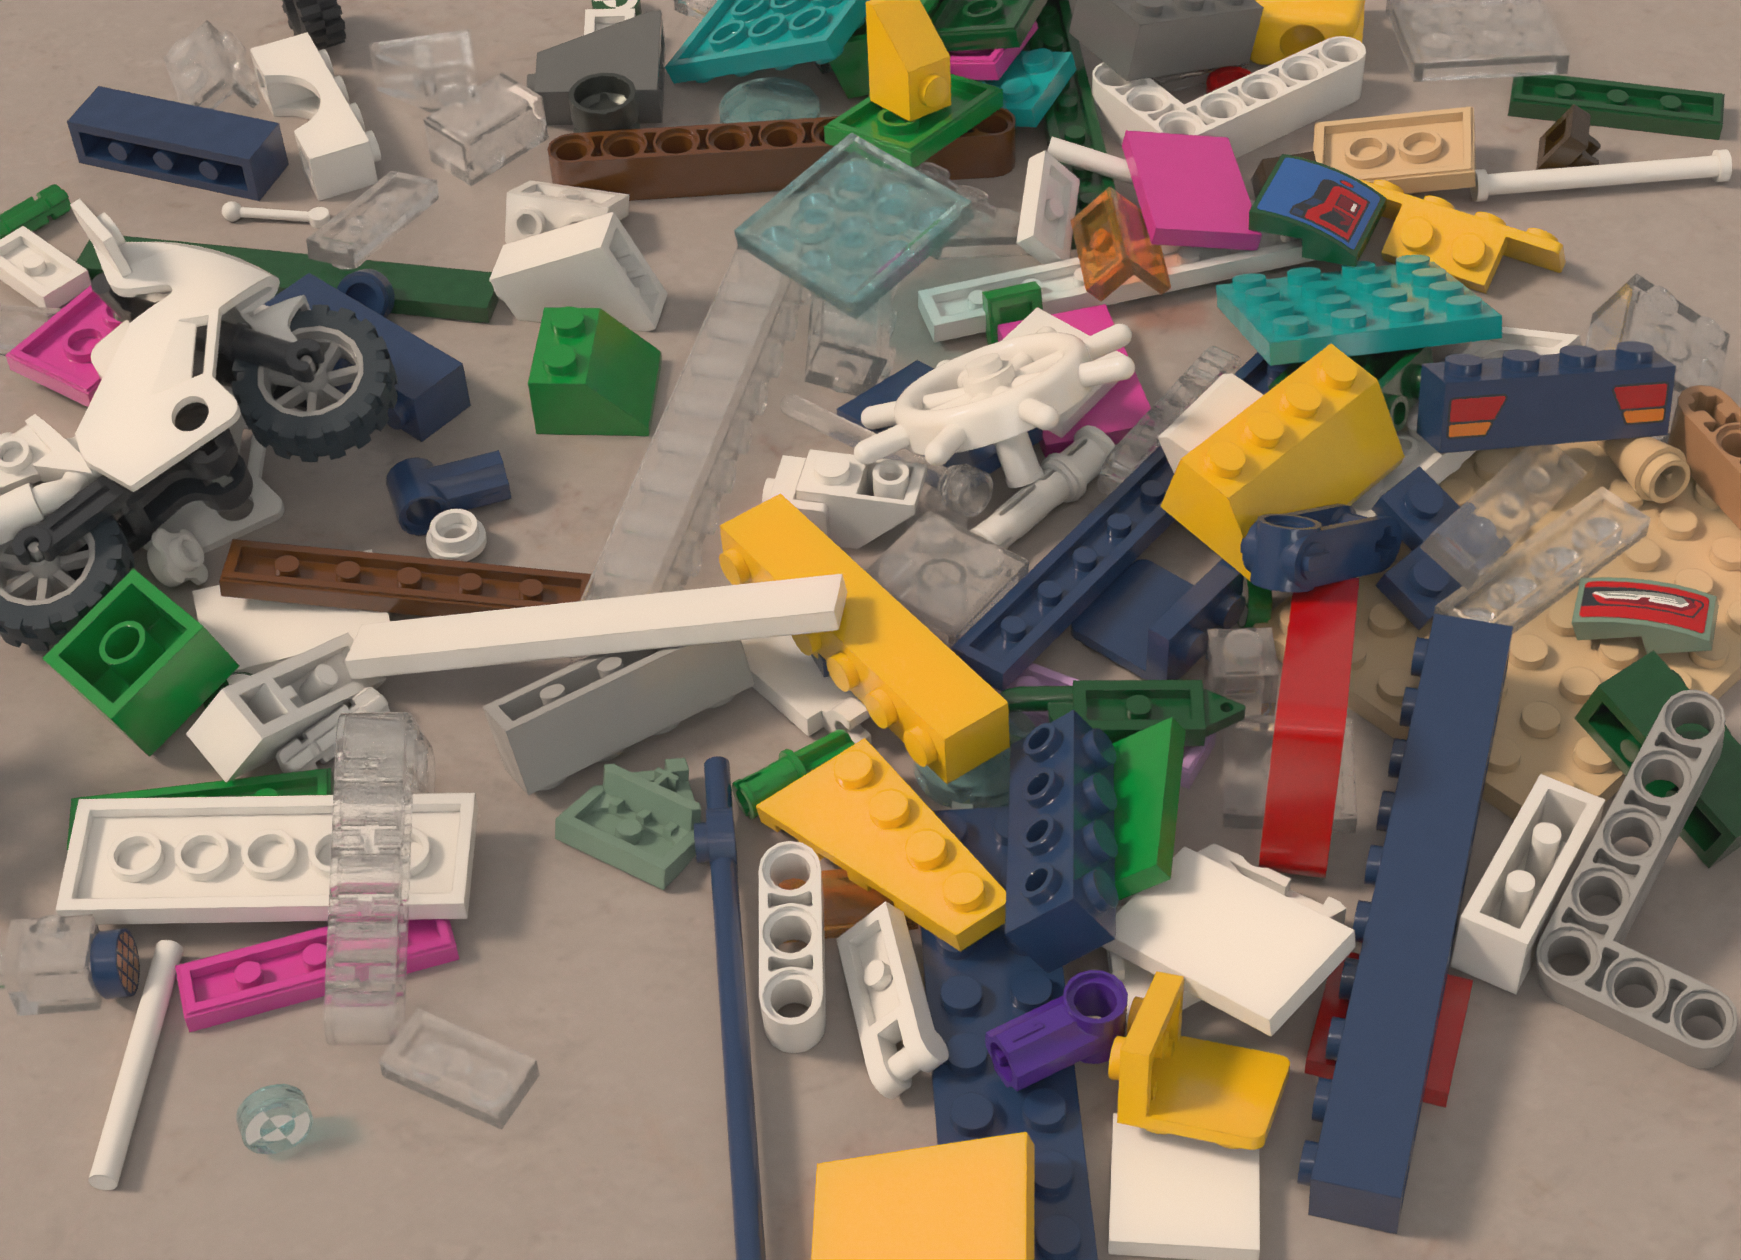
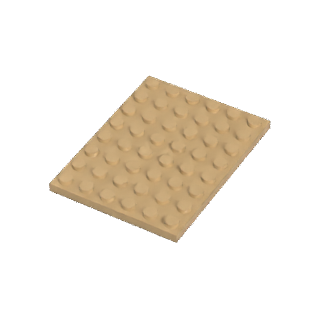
M1606 440L1477 450L1461 464L1457 471L1450 474L1439 484L1507 553L1494 569L1440 614L1513 626L1508 669L1482 799L1513 820L1517 817L1540 774L1603 798L1605 803L1619 791L1626 777L1574 718L1598 685L1647 653L1641 636L1577 640L1571 622L1580 578L1612 577L1653 580L1676 584L1717 596L1719 609L1712 651L1662 653L1657 655L1670 669L1681 676L1690 690L1695 689L1707 692L1717 700L1741 679V530L1691 476L1684 491L1672 501L1657 503L1641 499L1611 458L1605 453L1604 446ZM1402 541L1399 553L1388 569L1379 573L1356 577L1360 579L1348 708L1392 738L1407 740L1410 727L1399 725L1404 692L1406 687L1416 689L1419 687L1420 677L1411 676L1415 643L1417 637L1429 639L1433 620L1419 631L1375 586L1387 571L1412 552ZM1292 595L1272 610L1271 619L1268 620V623L1253 625L1252 643L1282 663Z

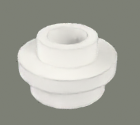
M450 509L439 513L431 521L430 529L426 535L428 551L435 559L467 562L477 557L484 550L487 543L486 532L482 523L471 512L464 509Z

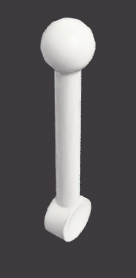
M229 201L222 207L223 217L231 222L238 221L241 217L310 222V225L314 228H324L331 222L329 211L324 207H316L308 212L241 207L235 201Z

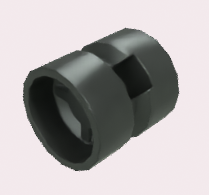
M597 73L578 80L570 88L568 98L571 119L574 125L573 133L641 129L637 119L639 111L634 83L627 77L616 73Z

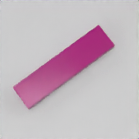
M449 919L353 920L335 923L176 965L175 968L184 1019L190 1033L460 959Z

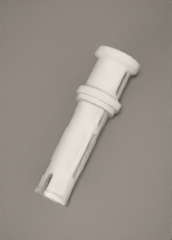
M1087 425L1076 432L1074 442L1061 453L1049 454L1041 463L1044 475L1039 480L1021 488L986 520H983L968 532L967 538L971 539L969 545L974 553L986 562H994L1008 547L1043 520L1054 508L1063 502L1068 503L1079 500L1087 491L1088 483L1100 473L1107 474L1112 472L1119 464V454L1111 438L1097 427Z

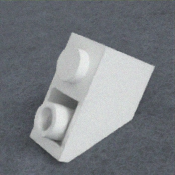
M810 449L796 488V500L825 503L829 510L830 539L839 547L859 549L915 515L927 475V464L882 458L871 464L864 465L859 463L852 454Z

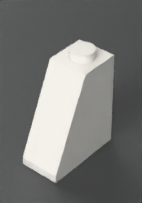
M614 212L503 245L489 279L498 298L506 303L519 321L541 322L544 307L601 308L632 331L647 332L656 329L668 294Z

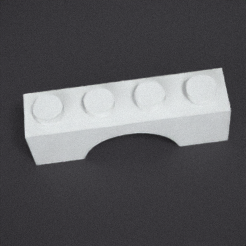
M308 32L251 48L250 52L259 90L274 117L292 116L309 119L307 123L294 130L303 173L318 201L377 184L378 180L374 162L381 160V153L376 137L372 130L365 132L360 109L356 102L350 104L342 77L340 75L334 77L332 63L326 49L317 50Z

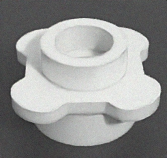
M160 528L152 534L153 545L148 549L147 560L152 573L161 583L169 587H176L187 580H191L196 585L207 581L208 570L203 564L204 553L202 547L189 530L182 528L176 533H169L165 529Z

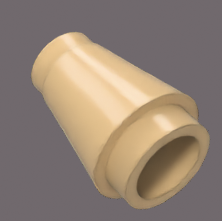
M1652 437L1606 440L1604 446L1605 453L1611 458L1641 499L1666 503L1678 497L1688 485L1691 471L1686 457L1680 449Z

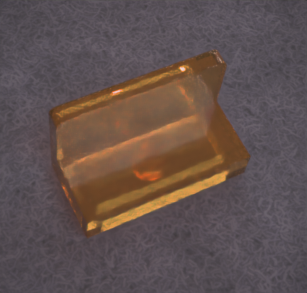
M1107 188L1070 220L1085 289L1096 299L1102 302L1133 275L1161 295L1171 288L1161 245L1151 244L1141 209L1113 188Z

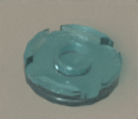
M781 77L756 78L738 84L724 95L719 104L720 124L821 117L819 97L809 86L796 80Z

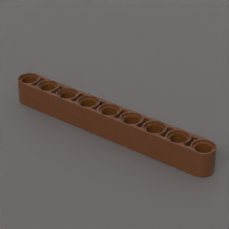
M1000 108L913 170L825 144L824 126L838 116L569 133L554 138L549 143L547 151L553 184L629 194V201L994 178L1010 173L1015 167L1016 119L1009 110Z

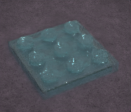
M851 132L734 230L740 248L857 320L974 218V213L970 200Z

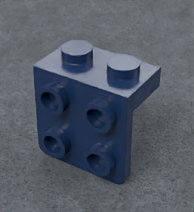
M1222 558L1193 585L1150 560L1139 559L1132 563L1071 623V635L1076 640L1145 680H1179L1240 620L1246 605V599L1242 596L1244 576Z

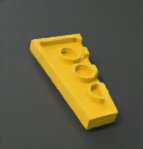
M865 738L756 805L763 824L777 833L782 829L798 839L799 842L809 846L816 853L820 861L824 857L847 871L849 880L869 892L873 888L894 902L896 908L904 912L906 917L960 952L1005 923L1006 891Z

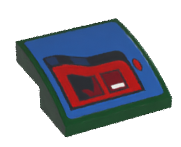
M1282 154L1249 210V230L1302 239V258L1356 267L1386 209L1387 198L1357 178L1338 169L1302 157Z

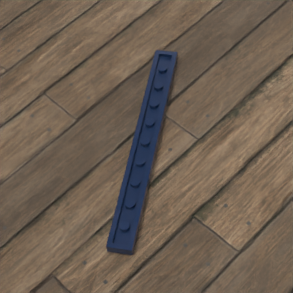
M1257 352L1234 375L1264 395L1269 391L1268 385L1292 363L1270 366ZM1160 445L951 647V650L990 686L1004 691L1176 520L1160 507L1174 475L1162 446Z

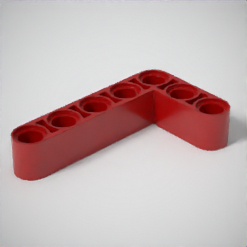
M1360 578L1314 587L1313 590L1308 592H1293L1271 752L1258 865L1260 868L1267 867L1280 873L1326 878L1346 726Z

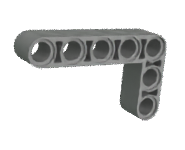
M1694 689L1681 691L1671 696L1663 706L1539 940L1536 956L1539 985L1545 995L1553 1001L1687 1066L1705 1069L1714 1068L1725 1062L1732 1053L1738 1017L1736 1007L1731 999L1720 990L1622 945L1716 766L1723 748L1726 722L1724 708L1709 693ZM1694 723L1706 728L1709 734L1701 739L1691 740L1677 734L1675 729L1683 724ZM1654 780H1667L1675 784L1679 788V792L1671 797L1661 798L1653 796L1644 787ZM1635 837L1646 842L1650 848L1639 856H1627L1618 852L1613 845L1622 838ZM1594 895H1605L1617 901L1619 907L1609 915L1598 916L1589 913L1582 904L1586 899ZM1571 953L1582 957L1589 966L1578 975L1566 976L1556 972L1550 964L1556 957ZM1638 984L1649 989L1655 996V999L1644 1007L1633 1008L1619 1001L1616 993L1627 985ZM1694 1016H1706L1718 1022L1723 1031L1719 1036L1711 1040H1700L1689 1035L1682 1025L1686 1020Z

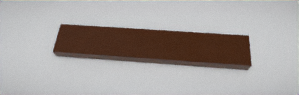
M232 539L219 585L220 593L223 597L436 617L594 600L596 574Z

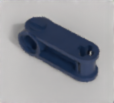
M1339 503L1285 514H1264L1258 516L1257 521L1251 526L1246 537L1242 538V560L1245 568L1251 573L1250 582L1258 587L1280 592H1308L1317 586L1379 573L1388 569L1399 553L1402 542V529L1400 522L1394 517L1386 515L1374 517L1358 515L1351 506Z

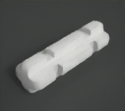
M367 687L349 700L352 705L348 708L342 704L303 732L304 740L302 742L295 738L278 750L276 758L282 772L289 773L318 769L315 763L319 760L322 764H326L365 735L363 728L367 726L369 730H373L388 719L391 712L386 698L373 687Z

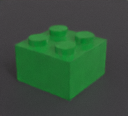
M132 569L42 658L85 701L149 757L240 667L203 625L135 569Z

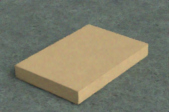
M1474 107L1334 120L1314 124L1313 151L1316 162L1338 169L1359 180L1373 183L1374 180H1385L1399 186L1404 191V194L1476 187Z

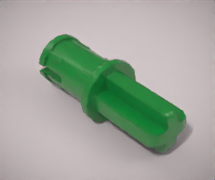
M837 729L795 752L790 749L781 751L777 761L732 783V792L739 808L746 817L749 816L751 820L759 816L756 805L855 743L845 730Z

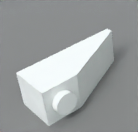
M347 632L221 689L186 735L227 783L268 763L276 757L279 749L295 738L299 739V741L304 738L302 733L342 704L349 708L352 706L349 702L352 697L367 687L377 689L384 683L386 678L383 676L351 679L344 661L354 639Z

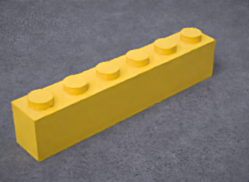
M781 493L719 525L723 553L719 555V563L724 575L732 585L843 574L847 596L839 630L792 635V638L803 654L807 656L813 654L818 659L819 653L826 660L828 672L837 687L844 692L850 690L866 706L870 717L880 728L886 729L888 727L905 744L909 755L919 766H928L946 784H949L1010 747L1008 702Z

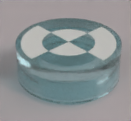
M275 1084L260 1088L250 1094L237 1110L236 1123L243 1143L249 1150L258 1154H277L295 1147L306 1138L313 1125V1115L305 1094L299 1088L288 1084Z

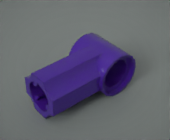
M1088 970L1078 973L1066 984L1063 996L987 1031L985 1046L991 1056L994 1070L1007 1088L1013 1087L1016 1091H1019L1079 1061L1087 1064H1100L1109 1061L1116 1036L1125 1037L1128 993L1124 984L1115 975L1101 970ZM1086 1016H1099L1101 1018H1089Z

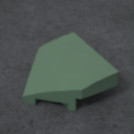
M685 757L665 759L664 769L657 767L655 770L630 772L615 765V763L604 764L603 785L591 787L555 819V839L664 890L696 856L694 823H701V806L699 802L695 801L689 784V768Z

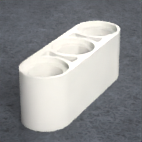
M786 841L777 843L769 848L761 858L759 866V1000L767 1039L782 1052L794 1054L808 1051L817 1045L825 1032L824 894L821 866L816 853L812 848L801 842ZM791 878L801 879L806 882L803 886L794 890H785L778 887L779 883ZM793 939L801 940L808 944L804 949L795 953H785L777 949L785 941ZM790 1003H801L809 1007L807 1012L794 1018L783 1017L777 1013L781 1007Z

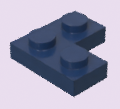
M1420 466L1383 494L1371 509L1377 516L1386 515L1396 518L1400 522L1402 529V541L1412 550L1411 553L1387 571L1375 586L1419 631L1433 620L1434 614H1440L1494 569L1507 555Z

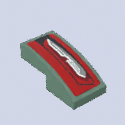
M1580 578L1571 623L1577 640L1641 636L1647 654L1653 650L1657 654L1712 651L1719 603L1717 596L1671 583L1633 578Z

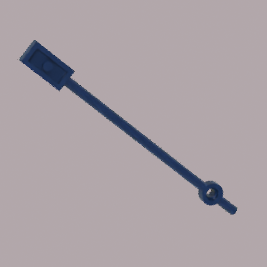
M714 756L704 762L706 822L694 823V840L697 863L710 862L735 1254L736 1260H766L730 762L724 757Z

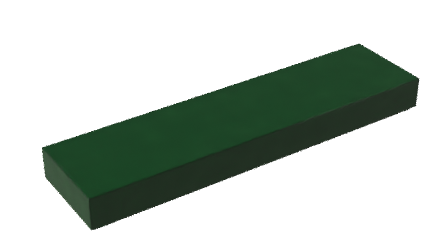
M1517 70L1514 71L1508 116L1557 121L1575 104L1591 115V126L1719 140L1723 127L1725 94Z

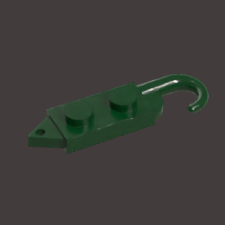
M1073 680V686H1019L999 693L1008 702L1009 714L1013 712H1047L1049 723L1075 710L1093 729L1099 728L1104 731L1112 744L1173 717L1186 730L1184 746H1205V737L1244 720L1246 710L1245 705L1204 689L1203 680ZM1009 733L1010 747L1008 749L1011 748V744L1024 737Z

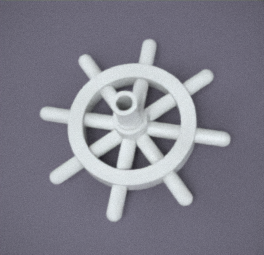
M1119 323L1081 340L1075 335L1056 332L1054 328L1044 326L1035 334L1003 340L968 352L952 360H943L938 363L935 369L926 373L907 387L897 401L869 406L863 410L861 421L866 428L893 427L859 442L854 449L855 459L859 463L867 465L906 448L915 454L925 455L927 462L931 465L941 466L954 453L994 444L1006 477L1007 486L1009 488H1019L1039 480L1044 475V472L1038 463L1027 431L1036 427L1042 430L1053 429L1058 424L1059 415L1078 404L1091 392L1094 386L1129 379L1135 371V364L1130 357L1121 355L1101 360L1096 359L1128 345L1132 339V332L1127 325Z

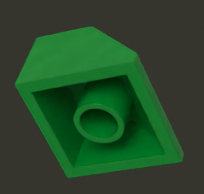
M544 307L528 379L536 434L649 436L662 365L661 351L601 308Z

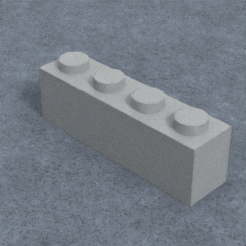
M739 640L590 655L483 706V710L505 770L529 796L539 790H549L559 786L568 776L596 762L610 761L618 757L625 748L652 735L670 732L681 721L707 708L723 706L730 702L736 694L755 684L742 641Z

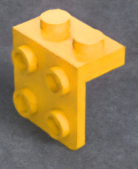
M1156 971L1145 997L1135 996L1132 1001L1127 1022V1037L1116 1036L1112 1045L1108 1076L1109 1079L1119 1081L1117 1123L1144 1128L1155 1134H1174L1213 1142L1229 1149L1256 1150L1262 1148L1265 1145L1289 1078V1059L1280 1054L1181 1036L1184 976Z

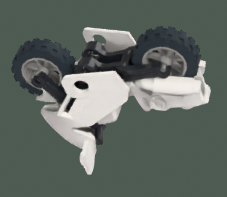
M80 198L70 204L79 224L92 242L104 273L97 275L92 280L91 288L111 309L114 319L123 323L98 342L92 350L91 361L101 382L75 433L76 436L64 439L36 414L25 420L27 425L16 433L7 432L0 434V635L3 640L18 648L24 643L28 644L31 650L49 651V645H56L129 573V568H135L133 554L142 547L148 550L153 545L152 534L160 528L165 529L169 533H176L182 528L189 530L202 547L203 553H207L231 542L232 539L242 537L280 519L285 512L284 504L281 498L261 479L266 448L269 445L272 446L276 455L289 460L292 455L300 456L302 462H318V457L328 455L331 460L346 456L345 450L353 446L360 449L371 441L370 434L375 429L381 432L389 421L387 412L389 408H395L398 395L394 385L398 384V380L386 343L382 336H378L375 326L366 318L359 321L355 312L340 307L337 312L331 311L329 305L319 304L312 305L311 310L305 295L287 299L270 307L263 305L276 295L280 284L279 279L267 271L240 258L200 246L172 242H125L120 230L105 212L96 217ZM339 358L346 359L354 365L332 371ZM354 382L346 394H343L335 387ZM243 429L252 430L248 466H246L244 459L239 454ZM247 499L254 503L252 512L241 520L230 521L219 515V511L235 509L245 503ZM38 585L36 600L19 598Z

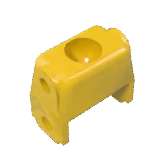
M1255 0L1264 7L1250 60L1256 64H1274L1317 43L1337 36L1351 37L1362 43L1365 0Z

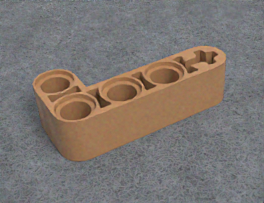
M1705 385L1691 386L1683 390L1678 397L1668 437V445L1680 449L1684 453L1687 464L1690 467V476L1741 530V408L1729 395L1720 389Z

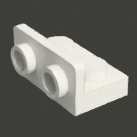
M529 180L507 192L505 242L508 244L614 212L618 219L622 220L628 216L629 194Z

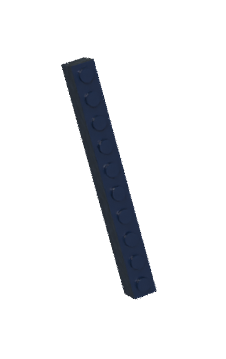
M1434 614L1429 639L1419 637L1416 639L1411 676L1420 677L1418 689L1406 687L1399 725L1410 728L1407 740L1394 739L1388 769V777L1398 779L1395 792L1383 790L1378 810L1376 830L1386 832L1384 846L1371 844L1365 870L1364 885L1373 886L1374 892L1371 902L1358 901L1353 923L1355 942L1362 943L1359 959L1346 957L1341 976L1339 999L1349 1001L1346 1019L1333 1016L1328 1034L1325 1059L1336 1061L1333 1079L1319 1077L1314 1097L1312 1120L1323 1122L1319 1142L1305 1140L1300 1160L1297 1183L1310 1186L1308 1215L1393 1234L1398 1232L1508 669L1513 626Z

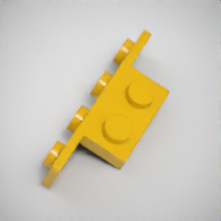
M1360 180L1387 198L1386 209L1382 217L1395 221L1381 251L1384 261L1396 264V258L1400 256L1426 255L1430 257V262L1438 264L1467 288L1485 294L1503 255L1557 273H1561L1566 260L1563 244L1558 242V239L1547 231L1538 228H1528L1525 232L1506 226V223L1501 218L1487 212L1480 211L1476 212L1475 215L1455 210L1451 203L1436 196L1427 195L1424 199L1404 194V191L1399 186L1385 180H1374L1373 183Z

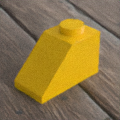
M867 1L866 22L870 101L910 122L950 106V55L921 1Z

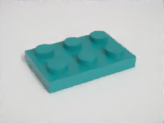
M1040 48L1032 51H1020L999 80L975 81L1003 89V107L1001 108L1013 113L1016 119V127H1037L1077 69L1072 52H1051L1049 49Z

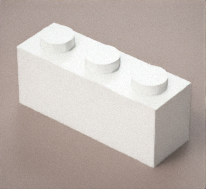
M1539 775L1460 917L1450 967L1515 995L1517 994L1536 958L1539 940L1598 830L1605 799L1545 775Z

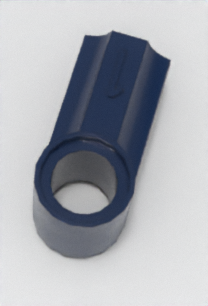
M499 450L435 466L428 459L419 457L407 458L395 464L386 476V486L402 530L416 536L427 535L431 521L443 511L450 509L470 510L511 499L510 486Z

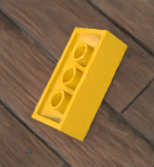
M1329 344L1182 457L1160 507L1250 581L1251 573L1245 568L1242 560L1241 542L1242 538L1246 537L1251 526L1257 521L1258 516L1264 514H1285L1337 503L1351 506L1402 463L1405 455L1378 380L1333 344Z

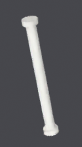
M1727 149L1714 150L1711 156L1487 174L1485 169H1476V187H1470V192L1474 202L1487 201L1489 195L1708 177H1712L1715 182L1729 181L1732 174V159Z

